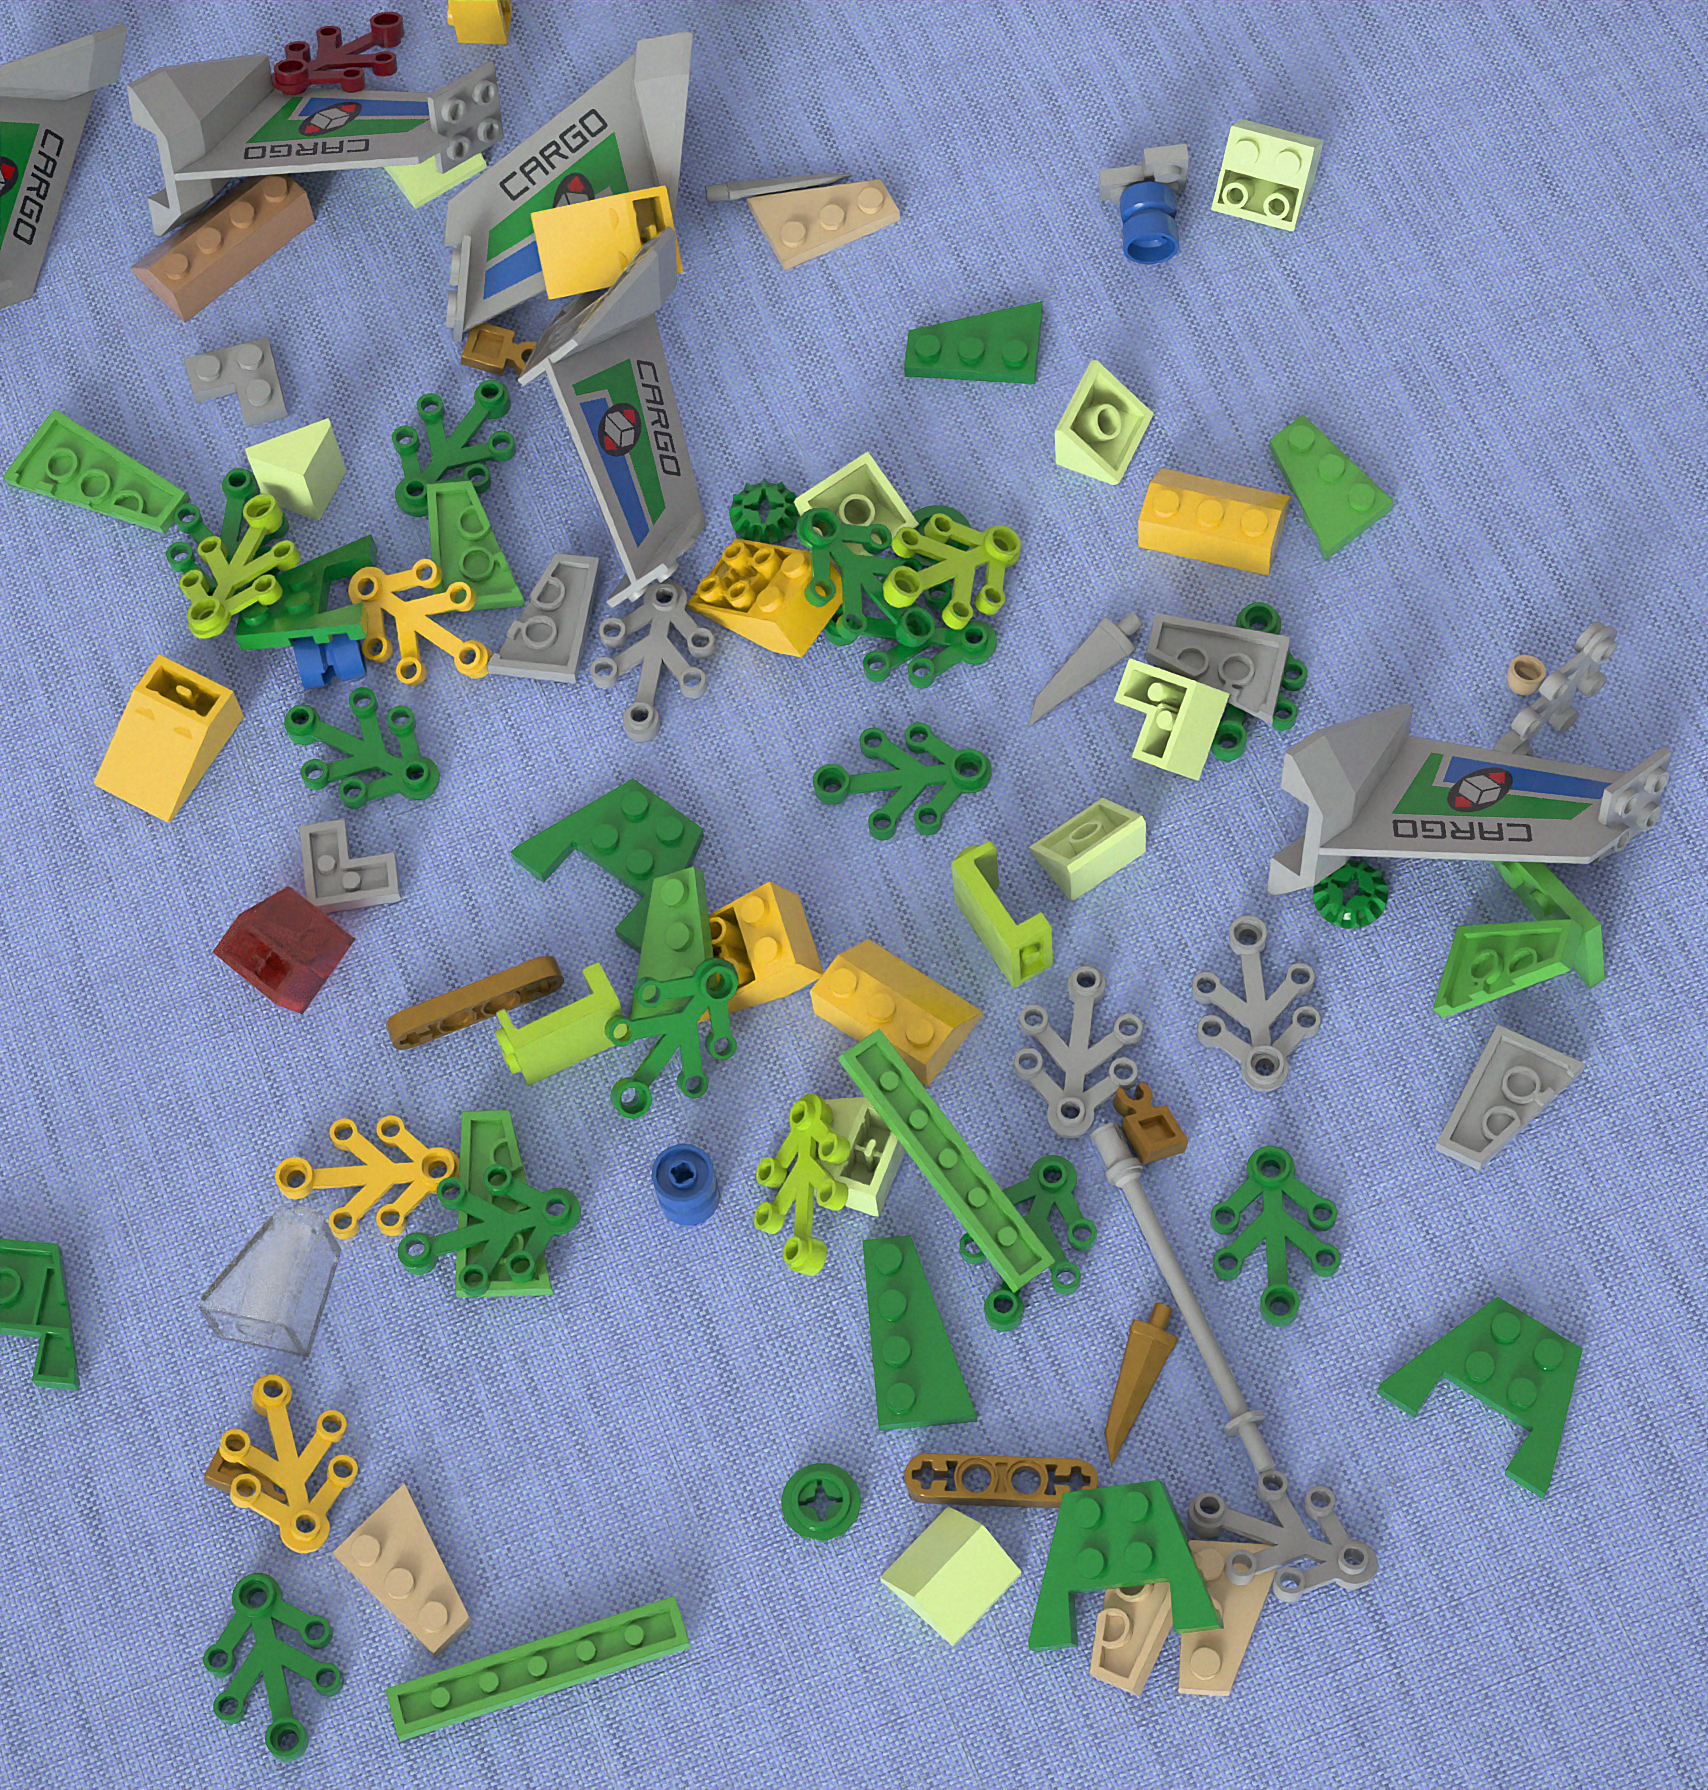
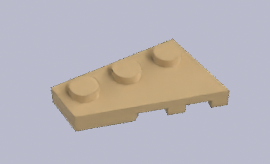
M881 179L747 198L748 208L784 271L900 221L899 209Z
M405 1483L332 1552L335 1558L435 1658L472 1624L468 1612Z
M1189 1540L1190 1549L1203 1558L1199 1569L1202 1570L1209 1586L1207 1589L1213 1604L1219 1610L1223 1619L1224 1629L1181 1634L1178 1693L1230 1696L1278 1568L1255 1576L1249 1584L1236 1585L1230 1582L1225 1574L1229 1554L1235 1550H1246L1254 1554L1272 1546L1254 1543ZM1242 1563L1233 1565L1236 1570L1241 1572L1249 1570L1248 1566Z
M1192 1551L1199 1568L1203 1558L1195 1551ZM1170 1582L1105 1590L1103 1610L1097 1616L1090 1674L1093 1677L1140 1697L1173 1625Z

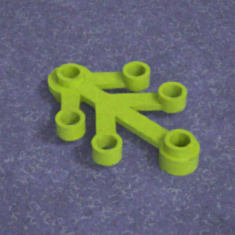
M260 494L251 498L245 504L243 516L250 527L230 564H228L226 559L228 549L218 536L207 537L198 545V554L204 563L210 567L218 583L212 596L207 594L210 584L201 571L191 570L180 578L179 587L187 599L192 602L187 612L188 627L195 637L206 639L220 635L226 629L234 614L257 601L262 605L275 603L281 597L283 589L273 575H261L274 567L281 571H287L294 568L300 562L301 554L293 542L289 540L278 542L269 552L252 561L264 536L274 533L282 525L283 512L272 495ZM257 578L251 587L233 596L235 590Z
M937 513L930 518L924 527L926 537L920 535L917 530L911 527H902L897 532L891 542L892 548L897 555L903 558H911L917 552L938 560L940 563L919 572L906 566L894 568L883 583L884 598L890 605L897 608L910 606L916 601L922 591L955 577L952 599L944 608L942 618L950 628L962 629L973 616L970 602L975 568L987 564L986 582L975 597V605L980 612L986 615H995L1003 606L1006 600L1003 592L1005 569L1012 567L1020 557L1021 540L1014 530L1004 525H996L984 532H980L952 521L945 514ZM936 526L940 527L943 532L938 530ZM951 538L973 549L965 552L944 543ZM903 539L908 541L911 545L906 544L903 541ZM954 611H957L962 617L956 615Z
M813 1093L804 1095L792 1106L789 1114L791 1131L775 1158L765 1157L757 1167L756 1180L759 1184L772 1189H777L782 1184L783 1186L773 1203L763 1202L757 1207L753 1219L756 1229L776 1234L782 1228L785 1215L796 1198L794 1236L790 1237L785 1243L782 1256L784 1262L788 1264L792 1271L806 1276H814L819 1273L824 1266L827 1256L825 1242L812 1236L814 1187L817 1189V1203L833 1211H839L844 1207L849 1194L847 1185L836 1181L816 1158L817 1141L819 1143L818 1153L820 1159L834 1165H841L849 1156L850 1142L846 1137L838 1135L831 1128L833 1119L831 1107L825 1103L821 1096ZM798 1152L797 1162L786 1179L787 1168Z

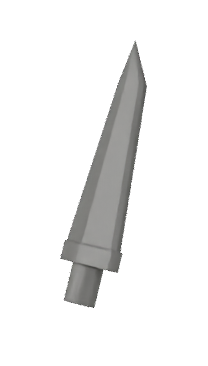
M825 173L739 182L729 181L722 184L706 185L707 203L725 200L734 201L740 198L825 185L852 174Z
M1130 612L1117 625L1112 623L1107 617H1104L1096 625L1097 627L1035 697L1028 727L1136 651V647L1128 638L1143 626L1142 621L1137 615Z

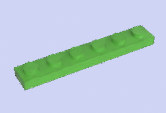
M880 1028L840 1056L838 1061L1013 1293L1055 1262L1054 1258Z
M675 1596L392 1686L385 1690L397 1736L400 1741H404L689 1649L691 1645Z

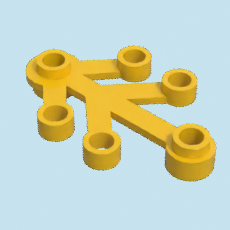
M429 559L419 560L411 570L390 575L376 567L362 568L353 575L348 587L349 598L353 604L363 602L369 616L368 637L365 638L362 644L363 654L373 662L384 663L393 653V645L385 636L384 609L393 615L396 620L401 660L396 667V675L400 681L409 686H418L426 678L427 669L421 662L417 632L454 657V664L459 672L472 679L483 678L489 673L486 665L493 655L492 651L486 645L476 640L463 642L426 617L455 609L461 612L470 610L476 603V593L472 587L463 582H455L444 593L407 602L393 594L416 586H422L427 589L436 587L442 580V570L439 565ZM432 567V576L428 580L423 581L422 572L426 568ZM370 581H373V591L368 595H364L365 586ZM461 590H466V599L462 603L457 604L455 600L457 593ZM382 641V651L374 656L372 653L374 644ZM475 650L476 658L474 662L466 665V655L469 651ZM415 664L417 667L415 676L407 679L406 671L408 667Z
M388 1115L383 1117L376 1127L381 1143L390 1148L398 1147L413 1161L393 1163L360 1134L352 1120L342 1118L331 1125L329 1130L330 1138L337 1149L342 1151L349 1150L365 1165L312 1169L305 1159L290 1157L283 1160L277 1166L275 1181L281 1193L290 1199L304 1198L313 1189L364 1186L344 1207L335 1209L329 1216L328 1223L333 1234L342 1240L350 1239L358 1233L360 1228L359 1220L394 1184L411 1183L393 1204L382 1206L376 1214V1222L381 1232L393 1237L405 1230L407 1226L406 1217L430 1193L437 1194V1186L443 1179L447 1177L459 1179L460 1160L453 1151L443 1147L428 1149L406 1130L403 1121L399 1117ZM390 1126H398L400 1128L398 1134L393 1137H386L384 1135L385 1130ZM343 1129L353 1131L351 1137L347 1140L337 1139L338 1133ZM436 1167L447 1168L444 1176L440 1178L431 1177V1172ZM294 1177H305V1182L301 1186L296 1188L289 1186ZM396 1214L400 1216L399 1221L393 1226L383 1224L388 1215ZM348 1217L352 1219V1223L348 1228L338 1229L336 1227L337 1222L341 1218Z
M268 1374L259 1378L254 1384L251 1403L259 1415L268 1419L277 1460L250 1445L248 1434L236 1428L230 1429L222 1435L219 1451L226 1461L232 1463L239 1462L284 1489L288 1506L261 1492L260 1481L251 1474H241L233 1480L230 1498L236 1506L241 1508L249 1507L279 1525L280 1537L289 1549L298 1553H311L325 1544L330 1531V1524L326 1514L343 1489L350 1487L354 1483L358 1466L356 1461L348 1455L335 1456L328 1466L327 1481L309 1503L305 1484L332 1444L339 1442L344 1437L347 1422L344 1415L336 1410L323 1412L318 1418L315 1435L298 1458L287 1413L292 1396L291 1386L282 1376ZM269 1386L276 1387L281 1391V1394L277 1397H269L264 1393V1389ZM332 1421L338 1424L340 1430L330 1433L322 1425L325 1422ZM230 1440H238L243 1444L244 1448L240 1451H231L227 1448L226 1443ZM338 1466H344L350 1470L351 1475L341 1478L333 1470ZM241 1485H248L253 1488L255 1493L249 1497H244L236 1489ZM300 1521H308L313 1525L314 1529L311 1532L303 1533L297 1529L296 1524Z

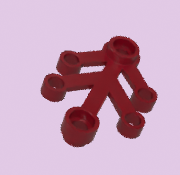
M396 12L377 13L369 20L371 32L343 45L341 29L339 27H321L316 31L318 50L316 59L311 61L308 43L303 41L288 43L284 47L286 59L279 61L274 66V73L271 75L272 86L286 95L301 94L309 86L318 84H340L343 91L354 93L362 91L366 87L365 73L361 68H372L373 74L380 77L395 74L398 68L394 53L389 51L375 54L360 53L376 45L382 48L398 46L401 43V38L404 36L403 17ZM331 69H343V70L326 71V70H331Z

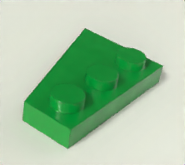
M1043 301L909 330L904 363L905 377L1035 384Z

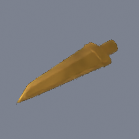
M1161 1303L1154 1304L1147 1323L1133 1319L1128 1331L1130 1333L1104 1432L1111 1466L1178 1341L1176 1336L1166 1332L1173 1309Z

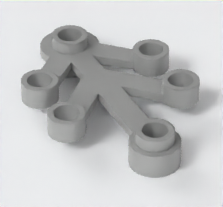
M670 580L652 584L644 594L643 605L621 620L618 618H608L599 626L601 642L610 649L623 646L628 635L652 622L649 635L613 659L609 657L596 659L590 667L594 684L600 688H610L617 683L621 675L643 662L635 703L630 705L623 714L625 732L635 742L651 741L660 731L659 715L653 706L662 663L666 665L679 681L680 689L684 696L691 699L699 698L707 690L705 673L701 669L691 667L668 639V634L672 623L687 640L690 654L697 659L708 658L714 653V636L710 630L699 628L686 612L688 597L685 589L679 583ZM663 597H672V600L668 603L658 602ZM612 629L621 631L616 637L606 636V633ZM700 639L709 642L701 648L694 646V643ZM608 668L612 670L611 674L606 677L597 675L602 669ZM690 679L701 681L696 687L685 685ZM638 715H648L647 719L642 722L633 720Z
M1600 621L1590 625L1580 635L1574 645V650L1578 654L1543 681L1539 688V692L1543 696L1531 706L1523 709L1515 717L1511 724L1513 729L1507 732L1492 750L1532 757L1534 750L1529 747L1530 742L1547 720L1559 733L1566 732L1580 715L1571 706L1576 688L1587 698H1591L1605 685L1607 677L1599 669L1600 665L1617 648L1618 644L1614 641L1617 636V630L1612 625L1605 627Z
M1245 915L1237 918L1231 924L1229 929V945L1241 958L1246 1002L1222 986L1219 978L1211 972H1201L1194 977L1192 981V995L1199 1003H1213L1250 1030L1252 1046L1226 1030L1225 1022L1216 1015H1207L1199 1021L1197 1037L1202 1045L1206 1047L1218 1046L1240 1062L1242 1078L1249 1087L1257 1091L1269 1092L1278 1089L1284 1084L1289 1071L1287 1057L1304 1038L1314 1037L1319 1032L1321 1016L1311 1006L1297 1008L1292 1016V1024L1271 1045L1269 1028L1298 995H1305L1313 989L1315 973L1312 967L1306 963L1291 965L1287 970L1286 979L1266 1001L1259 953L1266 946L1267 928L1259 918ZM1243 936H1252L1256 942L1253 945H1243L1239 939ZM1296 974H1304L1309 980L1304 984H1297L1292 980V977ZM1202 983H1210L1215 989L1210 993H1203L1198 989V986ZM1302 1017H1310L1314 1020L1315 1024L1306 1028L1299 1025L1298 1020ZM1207 1026H1215L1220 1030V1033L1212 1037L1207 1036L1203 1030ZM1260 1065H1268L1273 1069V1072L1268 1076H1263L1257 1073L1256 1068Z
M1080 966L1074 969L1068 978V995L1071 1001L1074 1002L1069 1047L1048 1024V1014L1042 1006L1028 1005L1020 1013V1027L1023 1033L1034 1037L1066 1074L1064 1091L1043 1070L1042 1056L1033 1048H1024L1015 1055V1072L1019 1078L1029 1081L1049 1104L1047 1109L1048 1124L1054 1133L1064 1138H1078L1086 1134L1094 1123V1110L1114 1096L1118 1088H1123V1090L1131 1089L1138 1080L1136 1063L1129 1058L1121 1057L1111 1063L1108 1077L1083 1093L1085 1076L1124 1047L1138 1044L1143 1036L1142 1021L1136 1015L1124 1014L1115 1021L1114 1031L1089 1048L1093 1007L1099 1004L1105 996L1104 975L1093 966ZM1088 977L1092 978L1095 983L1091 987L1085 988L1080 986L1078 981L1081 978ZM1034 1015L1039 1016L1043 1020L1038 1026H1030L1025 1021L1028 1017ZM1125 1025H1132L1137 1029V1032L1127 1036L1122 1034L1120 1029ZM1025 1059H1032L1036 1061L1037 1066L1031 1070H1026L1020 1066V1063ZM1125 1068L1130 1070L1132 1075L1128 1079H1119L1115 1076V1072ZM1073 1107L1079 1111V1115L1076 1118L1068 1119L1062 1115L1063 1110Z
M1269 1469L1259 1475L1256 1494L1261 1501L1268 1504L1280 1526L1229 1509L1226 1502L1215 1493H1202L1190 1502L1187 1524L1195 1535L1202 1538H1214L1222 1534L1224 1530L1272 1546L1254 1554L1246 1550H1235L1229 1554L1225 1574L1228 1580L1236 1585L1249 1584L1257 1575L1302 1558L1320 1564L1303 1572L1294 1567L1280 1569L1275 1576L1273 1591L1281 1601L1295 1602L1302 1597L1303 1593L1332 1582L1345 1589H1358L1371 1582L1375 1577L1378 1567L1376 1554L1367 1544L1349 1538L1334 1512L1335 1495L1326 1487L1315 1486L1309 1489L1303 1507L1305 1514L1318 1522L1328 1543L1311 1538L1286 1495L1288 1480L1278 1470ZM1266 1483H1274L1280 1489L1271 1491L1264 1485ZM1322 1500L1328 1506L1320 1508L1315 1506L1312 1501ZM1210 1508L1216 1511V1513L1207 1514L1201 1509ZM1345 1559H1354L1361 1564L1351 1565ZM1242 1563L1248 1566L1249 1570L1241 1572L1236 1570L1233 1565ZM1286 1580L1293 1581L1298 1587L1288 1589L1281 1582Z

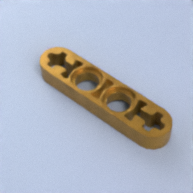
M538 957L404 1009L387 1020L386 1029L396 1049H411L497 1015L496 1012L504 1008L507 1012L545 997L561 988L564 984V977L554 957Z
M925 1453L912 1458L906 1465L904 1472L906 1489L910 1496L916 1501L926 1504L1060 1509L1063 1493L1071 1492L1070 1486L1054 1484L1055 1495H1047L1049 1488L1047 1471L1055 1472V1482H1070L1072 1474L1078 1473L1081 1474L1084 1483H1090V1486H1082L1081 1490L1099 1488L1098 1476L1094 1467L1084 1460L1071 1458ZM923 1468H932L935 1477L949 1478L948 1468H956L954 1473L956 1491H948V1480H934L931 1483L930 1489H923L920 1480L914 1479V1477L922 1476ZM975 1468L985 1470L991 1477L990 1485L982 1492L969 1491L962 1483L966 1472ZM1029 1470L1036 1473L1041 1480L1039 1488L1031 1494H1022L1016 1491L1012 1486V1480L1018 1472Z

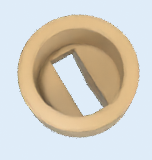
M1530 655L1515 657L1507 671L1508 687L1519 695L1533 694L1544 681L1546 675L1544 664L1538 658Z

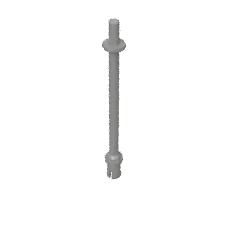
M1119 1123L1105 1124L1091 1134V1138L1095 1142L1108 1169L1105 1176L1110 1185L1123 1189L1230 1413L1232 1420L1225 1425L1224 1431L1227 1437L1241 1436L1258 1474L1273 1469L1276 1464L1258 1429V1426L1265 1421L1266 1415L1260 1409L1250 1411L1139 1181L1144 1170L1140 1159L1133 1157L1122 1135Z

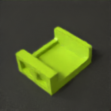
M987 841L980 846L971 845L962 850L956 859L951 862L955 903L1011 986L1015 988L1053 966L1051 925L1042 912L1019 925L1015 924L993 891L999 886L997 848L992 841Z
M599 962L582 969L589 995L519 1029L513 1026L505 1008L496 1012L501 1028L495 1030L494 1034L501 1047V1053L512 1075L521 1072L527 1086L615 1045L606 1037L605 1025L611 1017L623 1015L619 999ZM619 1024L615 1028V1038H621L627 1033L626 1024Z

